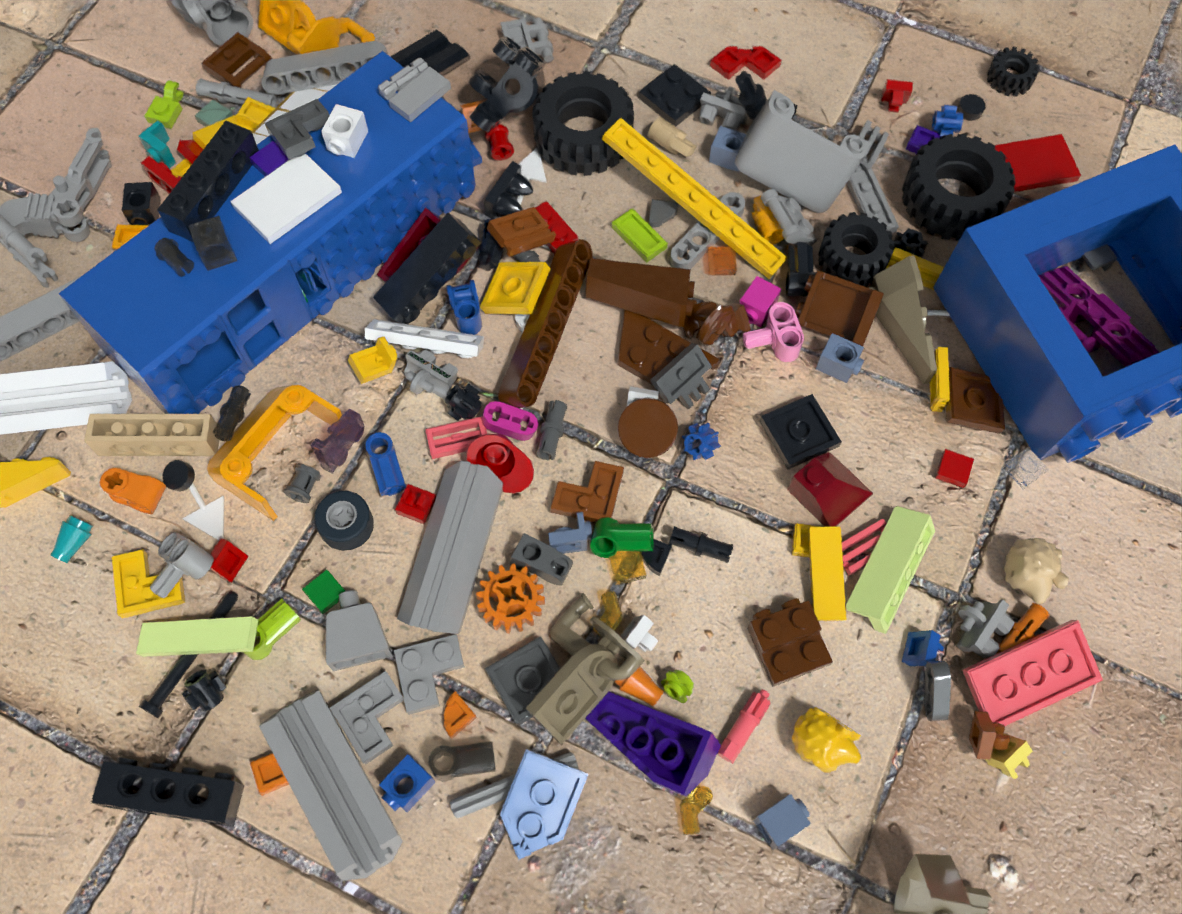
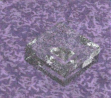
M1028 447L1002 467L1023 490L1049 470Z

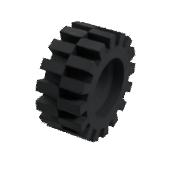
M1009 47L1004 48L1003 51H998L997 55L994 56L987 72V81L992 82L990 85L992 89L998 87L996 92L999 94L1005 91V96H1009L1010 93H1013V97L1018 96L1019 93L1023 95L1031 89L1039 73L1040 66L1037 64V58L1031 59L1033 54L1031 52L1025 54L1026 49L1021 48V51H1017V47H1012L1011 51ZM1006 69L1015 70V71H1017L1019 74L1010 73V72L1007 71Z

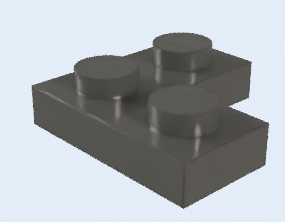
M315 99L264 124L268 133L290 160L294 157L303 156L307 151L316 147L312 136L308 132L321 129L330 115L321 102Z

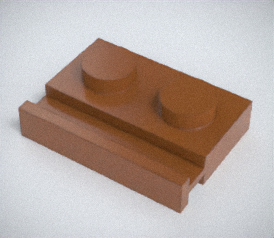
M534 207L490 220L487 226V230L499 245L507 249L509 257L551 243L556 236L554 231L550 232L548 229L549 225Z

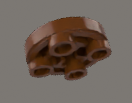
M651 397L641 398L630 403L622 412L618 423V434L624 447L632 454L643 458H653L667 452L674 444L678 433V421L674 411L665 402Z

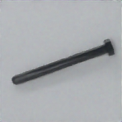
M233 591L228 592L209 619L225 618L237 602L238 595ZM198 654L182 655L150 700H143L138 707L158 719L163 713L160 707Z

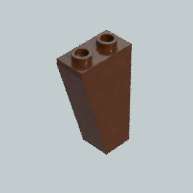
M590 258L587 272L586 298L677 327H684L685 316H691L693 299L688 298H693L695 281H690L691 269Z

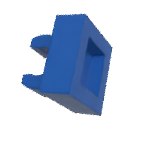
M933 630L908 632L902 662L910 667H926L927 662L936 661L937 652L944 649L939 643L941 635Z

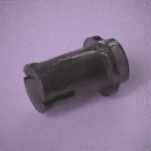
M169 238L159 240L154 247L157 258L161 261L164 260L178 276H186L181 270L182 268L189 274L194 268V262L178 248V243Z

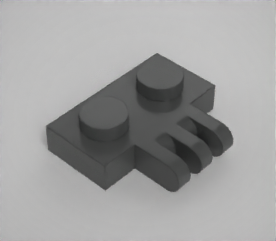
M691 343L650 381L656 390L659 391L665 403L672 404L679 398L681 403L687 409H690L694 404L689 395L694 401L698 402L702 396L697 388L703 394L710 390L702 375L712 366L698 344Z

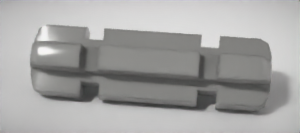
M417 58L410 63L411 67L407 65L389 78L391 81L385 80L379 84L378 90L380 95L385 100L391 99L396 95V91L402 90L428 68V64L422 58Z

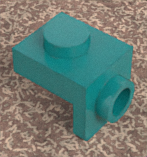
M156 121L138 137L146 150L147 156H150L157 163L163 162L170 169L176 164L169 147L166 145L170 138L163 124L160 121Z

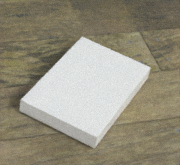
M304 154L303 156L290 159L230 202L233 208L269 244H272L341 194L342 191L340 186L307 154Z

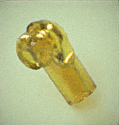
M611 591L601 595L605 612L599 620L615 631L622 622L623 615L616 592ZM593 626V629H594L595 633L598 634V635H600V634L597 632V630L594 628V626Z
M697 786L680 802L684 835L700 833L698 814L713 800V793L707 786Z

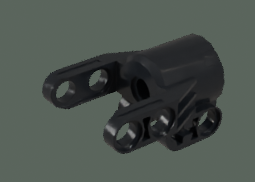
M506 36L500 38L492 49L500 59L509 65V69L500 81L497 82L493 77L484 72L482 68L476 70L469 80L472 88L487 99L480 103L470 115L471 120L486 132H490L498 127L511 112L524 111L534 105L536 97L540 92H543L542 89L545 87L543 69L546 62L528 46L521 48L516 42ZM511 78L518 80L520 83V91L518 93H514L509 88Z

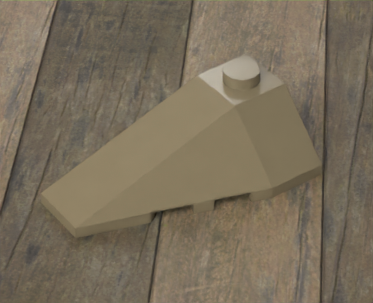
M908 256L874 275L872 283L868 288L884 293L876 316L923 384H928L937 371L932 337L930 333H925L926 317L928 316L927 307H921L918 291L924 290L922 278L915 256Z

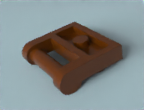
M237 32L201 63L205 71L220 81L228 82L230 86L242 88L241 84L263 65L266 66V63L272 60V57L266 50ZM252 56L256 57L235 76L231 75Z

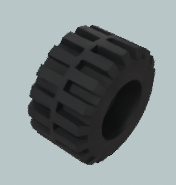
M850 212L848 216L844 214L838 216V219L832 220L829 227L826 228L819 249L818 262L820 266H823L822 272L868 287L869 283H872L874 275L885 270L890 261L894 248V240H891L893 236L891 231H886L887 225L884 222L879 223V218L875 216L872 218L867 217V213L861 212V215H856V212ZM845 247H856L864 251L866 254H854L848 251Z

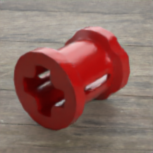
M499 124L492 131L485 133L486 139L492 146L490 152L493 159L502 161L514 154V147L509 143V131L506 126Z

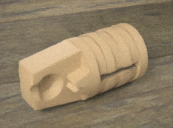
M662 117L654 121L648 132V138L659 143L674 155L679 152L686 157L691 156L697 147L685 138L687 135L685 132L677 129V127L671 125Z

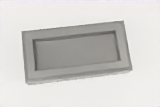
M429 67L389 99L390 107L409 122H412L451 89L450 81Z

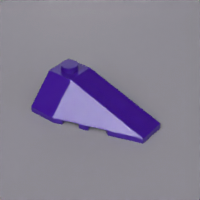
M608 692L585 718L656 785L684 797L708 776L721 747L711 731L611 692Z

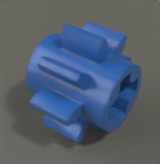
M942 106L941 111H935L933 114L932 131H938L940 138L944 135L952 134L953 136V133H960L963 124V113L957 112V106Z
M697 423L689 426L690 433L682 436L685 440L684 451L693 455V460H697L702 456L707 460L714 456L712 450L721 447L718 443L719 432H715L710 428L709 423L701 426Z

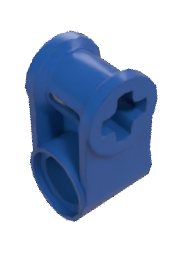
M470 280L469 284L455 287L446 285L451 309L454 312L459 332L472 335L477 334L482 328V319L474 280Z

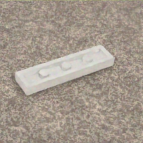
M373 319L365 328V339L374 340L375 343L379 337L384 336L388 344H400L406 349L425 348L436 354L446 352L457 353L462 358L477 357L484 344V336Z

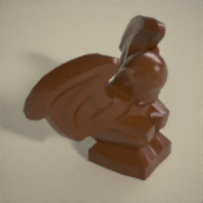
M693 299L691 316H685L683 330L688 339L693 338L694 333L699 330L696 338L701 344L710 346L720 337V334L730 338L737 331L744 333L750 331L751 327L745 307L742 304L731 303L725 307L722 305L717 307L715 302L697 303Z

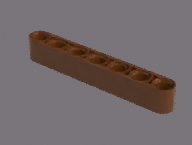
M580 239L560 245L557 248L547 279L534 310L528 318L498 393L499 402L517 408L530 407L536 402L589 268L590 258L593 256V251L588 241Z

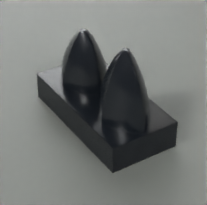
M512 161L484 199L486 216L495 219L498 213L506 216L523 210L520 203L511 196L512 194L529 195L534 192L529 180L521 175L522 165Z

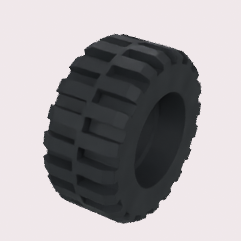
M583 71V74L571 72L566 77L561 75L554 79L553 84L549 82L542 89L543 92L538 94L533 106L534 141L536 142L539 154L543 155V159L548 164L554 163V168L562 172L567 170L572 175L584 173V176H588L596 171L598 174L605 172L607 167L613 168L619 164V159H624L602 140L604 133L619 118H622L631 127L634 125L632 100L622 86L618 87L619 83L612 78L606 79V76L597 73V75H592L590 71ZM576 117H591L601 121L603 125L593 130L578 131L565 126L564 123Z
M952 134L942 136L941 139L935 138L929 141L928 144L923 145L918 150L912 160L902 187L903 204L907 206L906 211L910 218H915L914 222L917 226L926 228L927 233L933 236L934 234L940 235L941 239L950 240V238H956V241H959L966 228L1004 213L1015 191V176L1012 174L1013 169L1010 162L1005 161L1006 156L1002 151L998 152L995 150V145L990 142L986 144L981 141L982 138L976 136L969 138L967 134H958L957 137H953ZM949 178L962 181L969 185L977 196L964 197L953 194L946 190L938 180Z

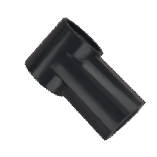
M797 242L788 248L786 296L807 297L809 292L804 289L810 274L816 275L817 273L814 272L813 247L809 246L807 242Z

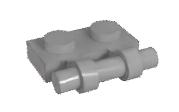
M525 18L501 22L503 37H509L521 48L528 46L535 54L543 56L544 61L547 63L553 61L552 53L554 49L552 42L547 37L549 34L547 26L543 24L541 18H535L533 25H527ZM531 38H536L538 41L532 42Z

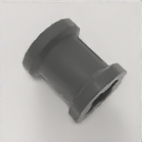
M297 464L295 466L296 474L290 486L285 487L284 493L295 501L309 503L311 500L309 494L315 482L320 480L321 475L319 471L310 466Z

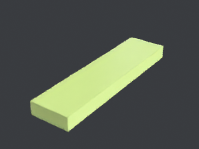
M250 616L142 623L136 654L148 657L251 652L254 649L258 619Z

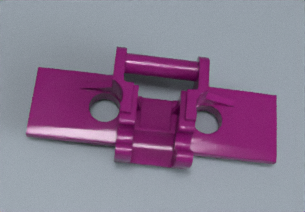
M1062 266L1038 275L1053 300L1060 306L1059 309L1088 353L1098 350L1100 345H1102L1125 367L1160 353L1153 343L1129 323L1131 319L1129 315L1104 293L1098 295L1068 266ZM1070 294H1076L1082 299L1074 298ZM1087 319L1093 325L1094 330L1088 338L1074 324ZM1115 331H1117V332H1119L1122 336H1118V335H1115V334H1113V333H1114Z

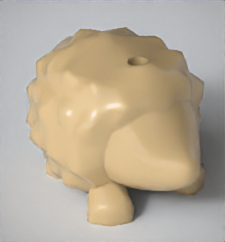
M1043 538L1017 540L1005 557V581L1013 589L1021 590L1036 604H1044L1050 596L1053 583L1059 589H1064L1068 584L1069 577L1061 572L1062 551L1056 548L1055 544L1048 543Z

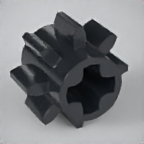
M908 228L903 234L900 232L896 233L893 251L896 247L922 258L928 241H923L922 232Z
M469 383L465 387L463 385L461 387L455 385L445 398V403L449 409L447 413L458 421L461 417L464 420L466 418L472 419L479 412L482 405L478 396L479 391Z
M200 670L192 674L185 681L184 685L187 690L182 692V695L192 710L200 706L202 711H208L216 707L223 700L224 695L221 691L226 689V685L216 671L208 674L206 670Z

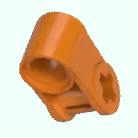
M120 468L108 469L100 478L101 488L109 494L114 502L132 507L146 514H154L166 489V485L153 477L138 475Z

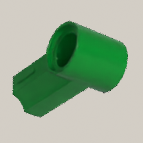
M601 518L597 520L594 526L590 543L591 551L602 558L612 557L617 551H653V525L651 523L620 524L613 518Z

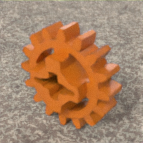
M515 564L511 565L509 571H505L503 565H499L498 574L489 571L490 581H480V587L484 591L476 592L477 600L482 601L477 605L479 612H486L483 616L484 622L488 623L494 620V630L497 631L503 625L508 634H510L512 626H516L519 632L523 631L522 624L525 622L533 626L534 620L532 616L541 617L542 609L537 605L545 604V597L540 595L544 592L543 584L535 585L538 582L537 574L528 577V567L522 568L519 572L516 570ZM525 586L531 591L532 600L523 594ZM513 594L516 595L517 600L511 599L509 603L506 602L505 597L511 598ZM490 596L493 597L494 601L498 602L496 612L490 605ZM521 613V614L518 615V616L510 617V616H512V615Z

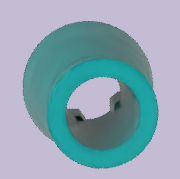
M69 515L66 522L62 521L54 549L50 555L68 563L71 557L92 535L90 531L93 526Z

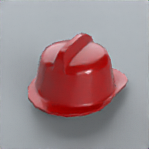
M486 434L472 441L467 449V461L474 465L488 466L503 482V492H522L529 487L534 478V468L531 460L506 436Z

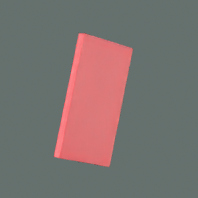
M1070 620L962 670L980 712H988L992 723H1000L1004 726L1103 680L1078 620Z

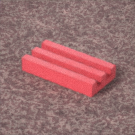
M482 416L425 429L432 459L467 452L472 441L487 434L486 427L482 423ZM480 427V430L452 434L449 437L434 440L433 438L437 436H442L450 433Z
M881 519L843 541L842 552L877 531H880L882 534L887 524L885 520ZM881 534L843 556V568L848 576L864 568L871 554L853 565H850L848 561L874 547Z

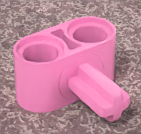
M777 302L770 307L766 328L743 334V343L746 348L751 349L770 344L775 356L783 362H792L798 358L804 340L793 307L785 302ZM776 319H782V320L785 321V322H780V321H777ZM784 343H791L794 346H788Z

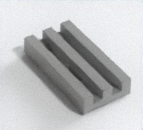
M867 120L858 136L863 139L866 134L870 136L868 141L871 144L868 152L874 140L878 141L870 158L867 160L864 157L861 161L862 165L870 169L880 154L889 133L885 131L883 135L880 134L881 128L877 125L874 129L871 128L872 122Z

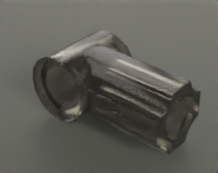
M493 742L455 747L445 745L436 747L430 753L428 760L431 774L435 779L447 782L456 777L496 772ZM442 756H448L454 761L453 766L447 771H439L435 768L437 759Z

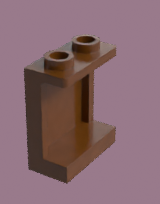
M817 270L816 275L810 274L804 289L809 292L806 302L800 301L795 312L800 326L831 336L833 333L860 346H864L884 293Z

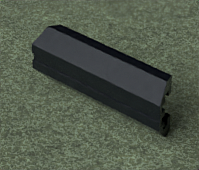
M436 29L390 57L403 67L407 65L411 67V62L417 58H422L428 64V68L431 67L443 76L468 61L470 54L456 42L450 43L448 38Z

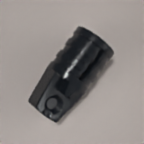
M493 218L483 222L481 243L479 245V266L486 271L498 267L504 252V248L499 245L487 230L488 223Z

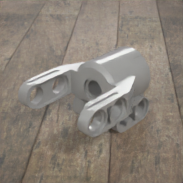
M171 0L174 7L187 22L205 30L210 40L217 45H223L237 32L246 38L251 33L254 20L246 6L248 0Z

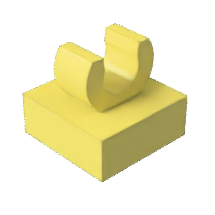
M1008 735L1010 737L1008 748L1006 750L993 748L991 759L985 761L988 765L1000 769L1004 775L1016 779L1018 775L1014 769L1018 765L1026 768L1030 765L1027 756L1032 752V749L1027 741Z

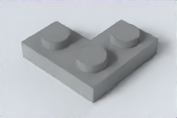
M457 634L394 650L407 714L410 715L440 707L434 675L465 668Z
M386 671L330 707L336 720L365 765L394 746L377 718L404 701V698Z

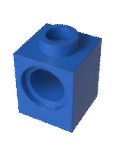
M407 754L379 784L385 791L381 798L395 811L401 806L408 813L436 782ZM404 778L413 779L412 790L404 795L398 794V783Z

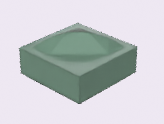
M212 99L195 115L197 122L207 127L233 116V113Z

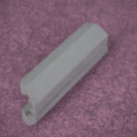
M461 460L445 469L397 617L399 621L410 626L435 632L459 634L461 632L503 492V482L488 466L474 465Z
M315 690L301 697L262 722L259 727L338 877L341 880L367 878L380 867H384L392 862L403 841L320 690Z

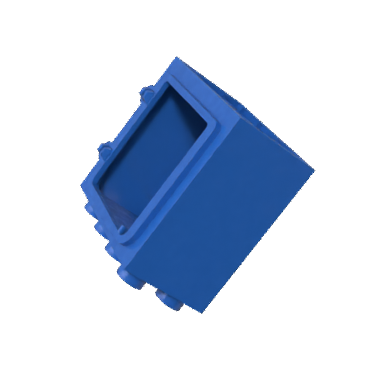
M1175 144L966 228L933 287L984 373L989 376L990 383L995 391L999 393L1004 406L1038 461L1061 452L1065 461L1070 463L1098 449L1101 446L1099 439L1113 432L1118 440H1123L1150 426L1153 423L1151 416L1164 410L1170 418L1182 414V153ZM1108 244L1116 255V260L1170 338L1174 347L1103 377L1038 275L1079 259L1084 253Z

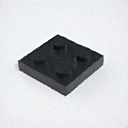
M673 64L639 91L638 99L676 127L701 107L700 99L703 92L711 95V92L676 64Z
M813 394L764 414L760 418L761 425L787 469H791L836 449L842 443Z

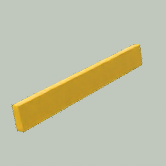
M619 118L604 133L602 137L604 142L766 278L770 279L787 260L788 257L622 118Z

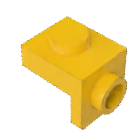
M382 336L377 339L375 346L350 354L348 362L360 383L363 384L392 373L397 361V353L393 345L388 344L385 337Z

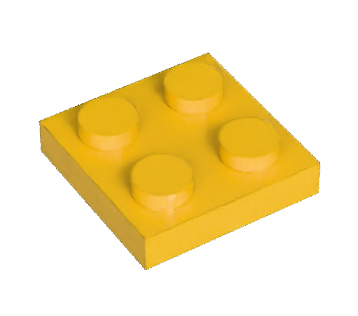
M499 262L480 308L485 314H532L549 274L550 267L546 262Z

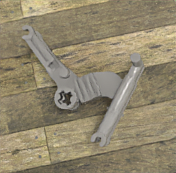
M92 128L87 131L86 139L71 163L68 174L65 178L62 176L53 178L56 188L49 195L37 193L33 195V193H29L28 197L12 199L0 206V243L14 255L13 258L16 261H20L28 268L45 288L49 287L46 278L50 277L53 281H57L58 277L53 269L42 262L47 261L44 251L40 248H35L24 235L33 233L34 236L39 234L40 236L47 235V237L54 236L59 238V234L63 233L68 240L73 242L83 241L89 236L90 227L83 216V210L90 199H93L106 173L112 167L108 151L100 150L103 142L98 128ZM69 227H76L73 231L69 229Z

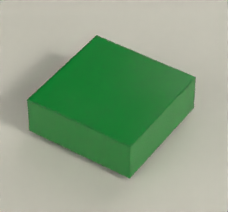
M325 570L302 589L322 614H325L340 601L339 595L346 592L328 570Z

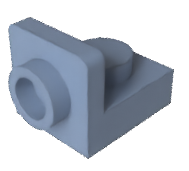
M577 512L578 529L572 530L570 527H562L548 533L549 546L563 554L587 551V540L592 539V529L590 521H584L583 512Z

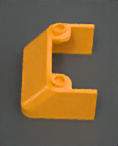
M301 385L276 387L264 397L211 458L207 471L218 485L274 521L278 516L266 498L244 485L252 474L253 465L251 462L292 414H300L307 410L344 434L349 429L339 408Z

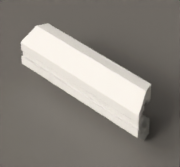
M113 361L0 374V435L87 425L89 414H126L132 402L131 392H129L128 375Z

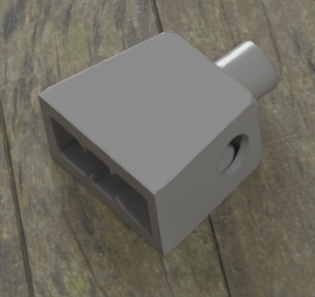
M357 591L341 593L339 595L341 609L331 611L326 615V662L331 670L334 672L393 657L388 640L372 603L360 604Z

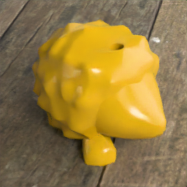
M816 706L809 708L806 713L799 716L794 725L791 739L795 745V751L802 760L812 763L823 773L835 771L843 764H857L861 760L859 750L853 742L861 737L858 732Z

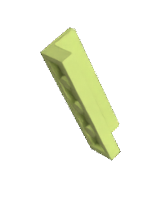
M899 506L894 508L846 604L848 611L868 617L876 631L887 633L935 533V528L929 514Z

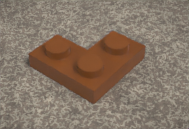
M595 461L588 488L558 481L551 505V513L577 519V512H583L584 520L596 523L601 518H612L624 474V467Z

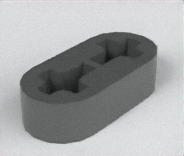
M946 661L927 662L925 668V713L929 721L948 720L950 712V669Z

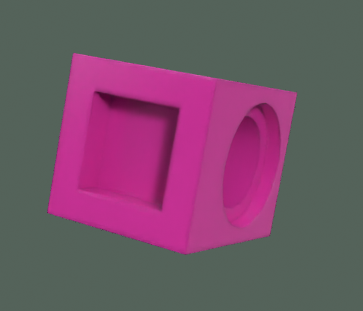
M758 276L755 277L739 304L744 305L749 323L762 328L768 318L770 307L778 302L781 288Z

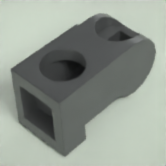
M524 533L511 557L510 566L515 564L518 570L528 567V572L537 574V576L549 583L561 586L573 565V561L568 556L557 551V549Z

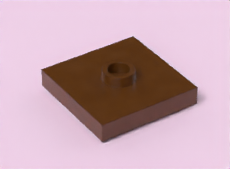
M949 367L950 400L946 402L947 423L998 434L1005 430L1003 400L990 383L989 376Z

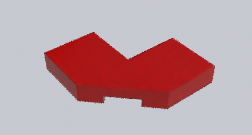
M727 46L710 60V67L727 80L743 67H747L765 80L781 66L782 60L763 46H752V49H738V46Z

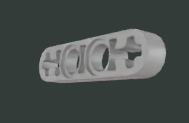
M730 192L720 199L727 207L728 205L733 206L730 210L739 217L743 215L745 199L741 194ZM698 221L671 250V267L692 269L720 238ZM696 236H702L707 242L703 245H697L692 239ZM687 250H690L688 252L687 260L684 258L678 260V257L682 258L687 253Z

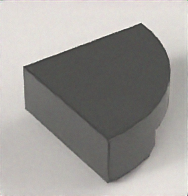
M652 199L649 225L651 227H660L662 223L674 218L678 212L679 204L677 202Z

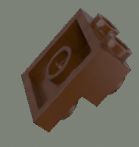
M799 598L789 600L781 605L783 610L771 613L770 609L759 611L752 616L754 620L750 621L748 625V632L772 687L830 666L833 663L820 634L822 628L809 600L802 603Z

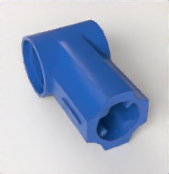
M378 432L370 435L365 444L366 451L372 464L381 496L398 494L406 488V484L393 442L386 433ZM380 446L388 447L387 451L383 454L374 453Z

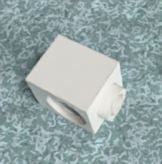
M336 104L321 132L328 151L336 155L355 158L368 133V128L363 111Z

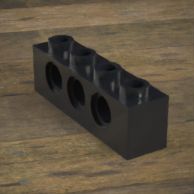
M229 121L223 123L157 209L169 232L194 243L251 168L252 163L249 157L259 151L252 131Z
M120 757L117 758L116 763L103 761L91 803L104 808L234 827L244 790L242 784L234 781L235 775L215 772L214 778L202 776V770L183 767L181 773L169 771L171 766L150 762L149 768L137 766L138 761ZM142 778L143 785L141 789L133 794V783L137 779ZM171 783H175V793L170 798L165 799L164 791L166 787ZM208 787L209 795L207 800L202 804H198L197 795L199 791Z

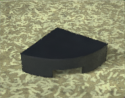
M654 539L653 551H641L645 565L654 574L661 575L672 546Z

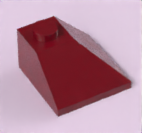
M831 452L812 459L792 477L788 487V491L824 527H837L873 495V492Z

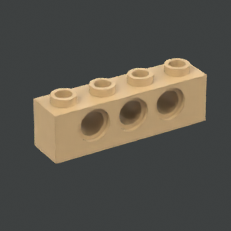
M89 414L84 442L97 456H214L218 452L221 429L211 414Z

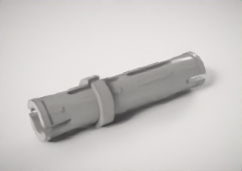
M200 78L196 83L197 95L216 98L221 103L229 101L244 104L247 97L276 108L277 99L276 95L230 86L228 82L224 81L217 83Z

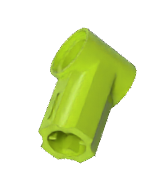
M283 599L279 600L258 619L256 637H261L259 644L254 647L253 651L243 653L252 660L264 659L270 654L273 645L301 621L300 617Z

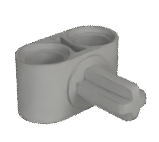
M177 532L171 533L163 540L158 549V555L164 558L167 565L151 584L150 590L162 598L167 597L183 574L194 579L203 577L213 564V556Z

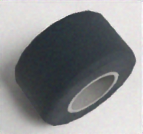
M348 490L336 491L327 495L318 504L315 511V526L323 541L331 548L340 551L353 550L362 546L370 538L374 528V519L366 501L357 493Z

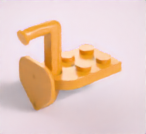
M260 0L258 27L296 54L339 47L340 34L351 32L357 36L361 43L375 41L373 33L368 32L348 17L335 18L330 16L316 21L313 12L302 0Z

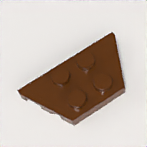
M625 310L618 366L654 386L650 380L688 347L691 342L643 315ZM701 349L711 364V369L717 368L720 359Z

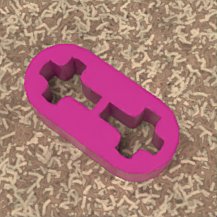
M490 402L486 405L482 414V423L488 430L517 440L526 441L531 439L538 428V421L534 414L502 402ZM494 412L500 413L498 421L492 420ZM522 421L527 422L526 431L520 429Z

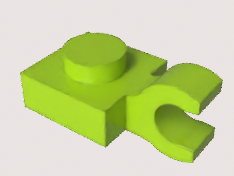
M168 80L164 87L163 98L155 96L144 116L148 123L153 124L156 121H160L165 128L172 129L182 111L179 101H181L184 93L177 90L178 82Z

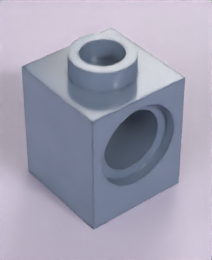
M720 126L711 145L709 163L739 172L735 164V158L746 134Z
M832 333L819 358L816 370L848 383L851 374L858 375L865 361L860 358L864 347ZM838 358H844L847 362L841 361Z
M791 794L753 820L772 850L811 824L808 820L810 816L808 809L799 798L795 800Z

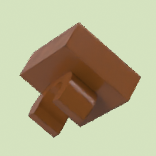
M974 711L969 740L977 759L990 760L993 748L1006 750L1010 740L1008 735H1003L1005 726L1000 723H992L988 712Z

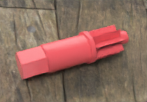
M761 689L758 694L753 692L744 708L739 712L740 716L718 751V755L727 762L734 763L755 727L759 726L762 717L771 704V701L767 699L770 695L767 691Z

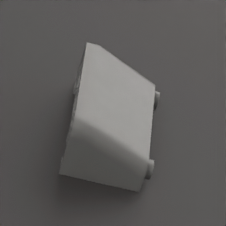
M774 90L746 133L735 158L736 167L743 174L771 189H775L788 198L795 199L806 208L817 213H823L834 203L867 154L871 143L857 135L845 136L840 145L791 120L795 111L793 102L785 95Z

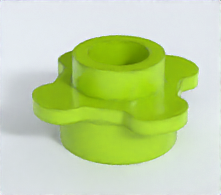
M681 670L668 671L666 673L667 678L661 681L666 694L674 700L685 703L687 696L692 694V689L694 688L691 678Z

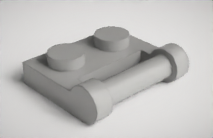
M769 189L761 195L762 202L770 208L783 230L782 235L786 242L792 244L807 242L809 246H813L817 242L813 234V226L808 220L803 218L800 213L801 207L795 199L779 196L775 189Z

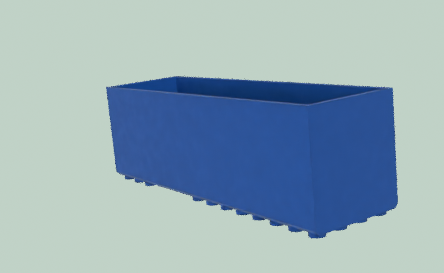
M381 51L318 99L329 115L336 104L363 111L368 133L355 158L336 155L328 151L321 132L323 127L317 131L308 132L312 136L316 147L307 151L306 154L340 186L341 194L272 244H269L233 208L230 202L265 178L252 165L195 243L169 232L160 217L58 293L105 355L128 375V378L164 414H200L208 405L214 406L218 404L225 391L231 386L238 387L241 385L249 371L305 327L312 319L319 314H327L337 299L340 297L345 298L352 293L354 285L362 279L368 280L371 278L375 268L388 260L425 208L439 216L442 213L447 214L453 210L455 203L460 198H467L473 193L476 184L466 118L441 97L412 122H409L390 107L389 100H385L380 95L378 86L385 80L391 81L389 78L404 67L384 51ZM269 135L257 144L258 149L261 150L274 141V139Z

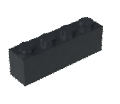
M447 213L373 298L393 320L402 324L413 322L418 318L424 306L438 295L440 288L456 275L457 269L464 261L474 255L481 241L461 220Z

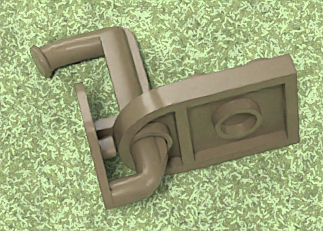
M584 593L558 619L550 631V636L554 642L573 656L557 671L551 681L526 707L531 715L561 745L608 693L614 681L629 678L645 661L612 628L594 616L589 621L602 637L598 644L591 645L570 629L589 608L591 610L594 608ZM617 653L626 659L620 667L615 657Z

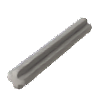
M572 752L554 758V760L578 769L577 760ZM516 774L452 799L450 806L453 815L456 818H460L505 800Z

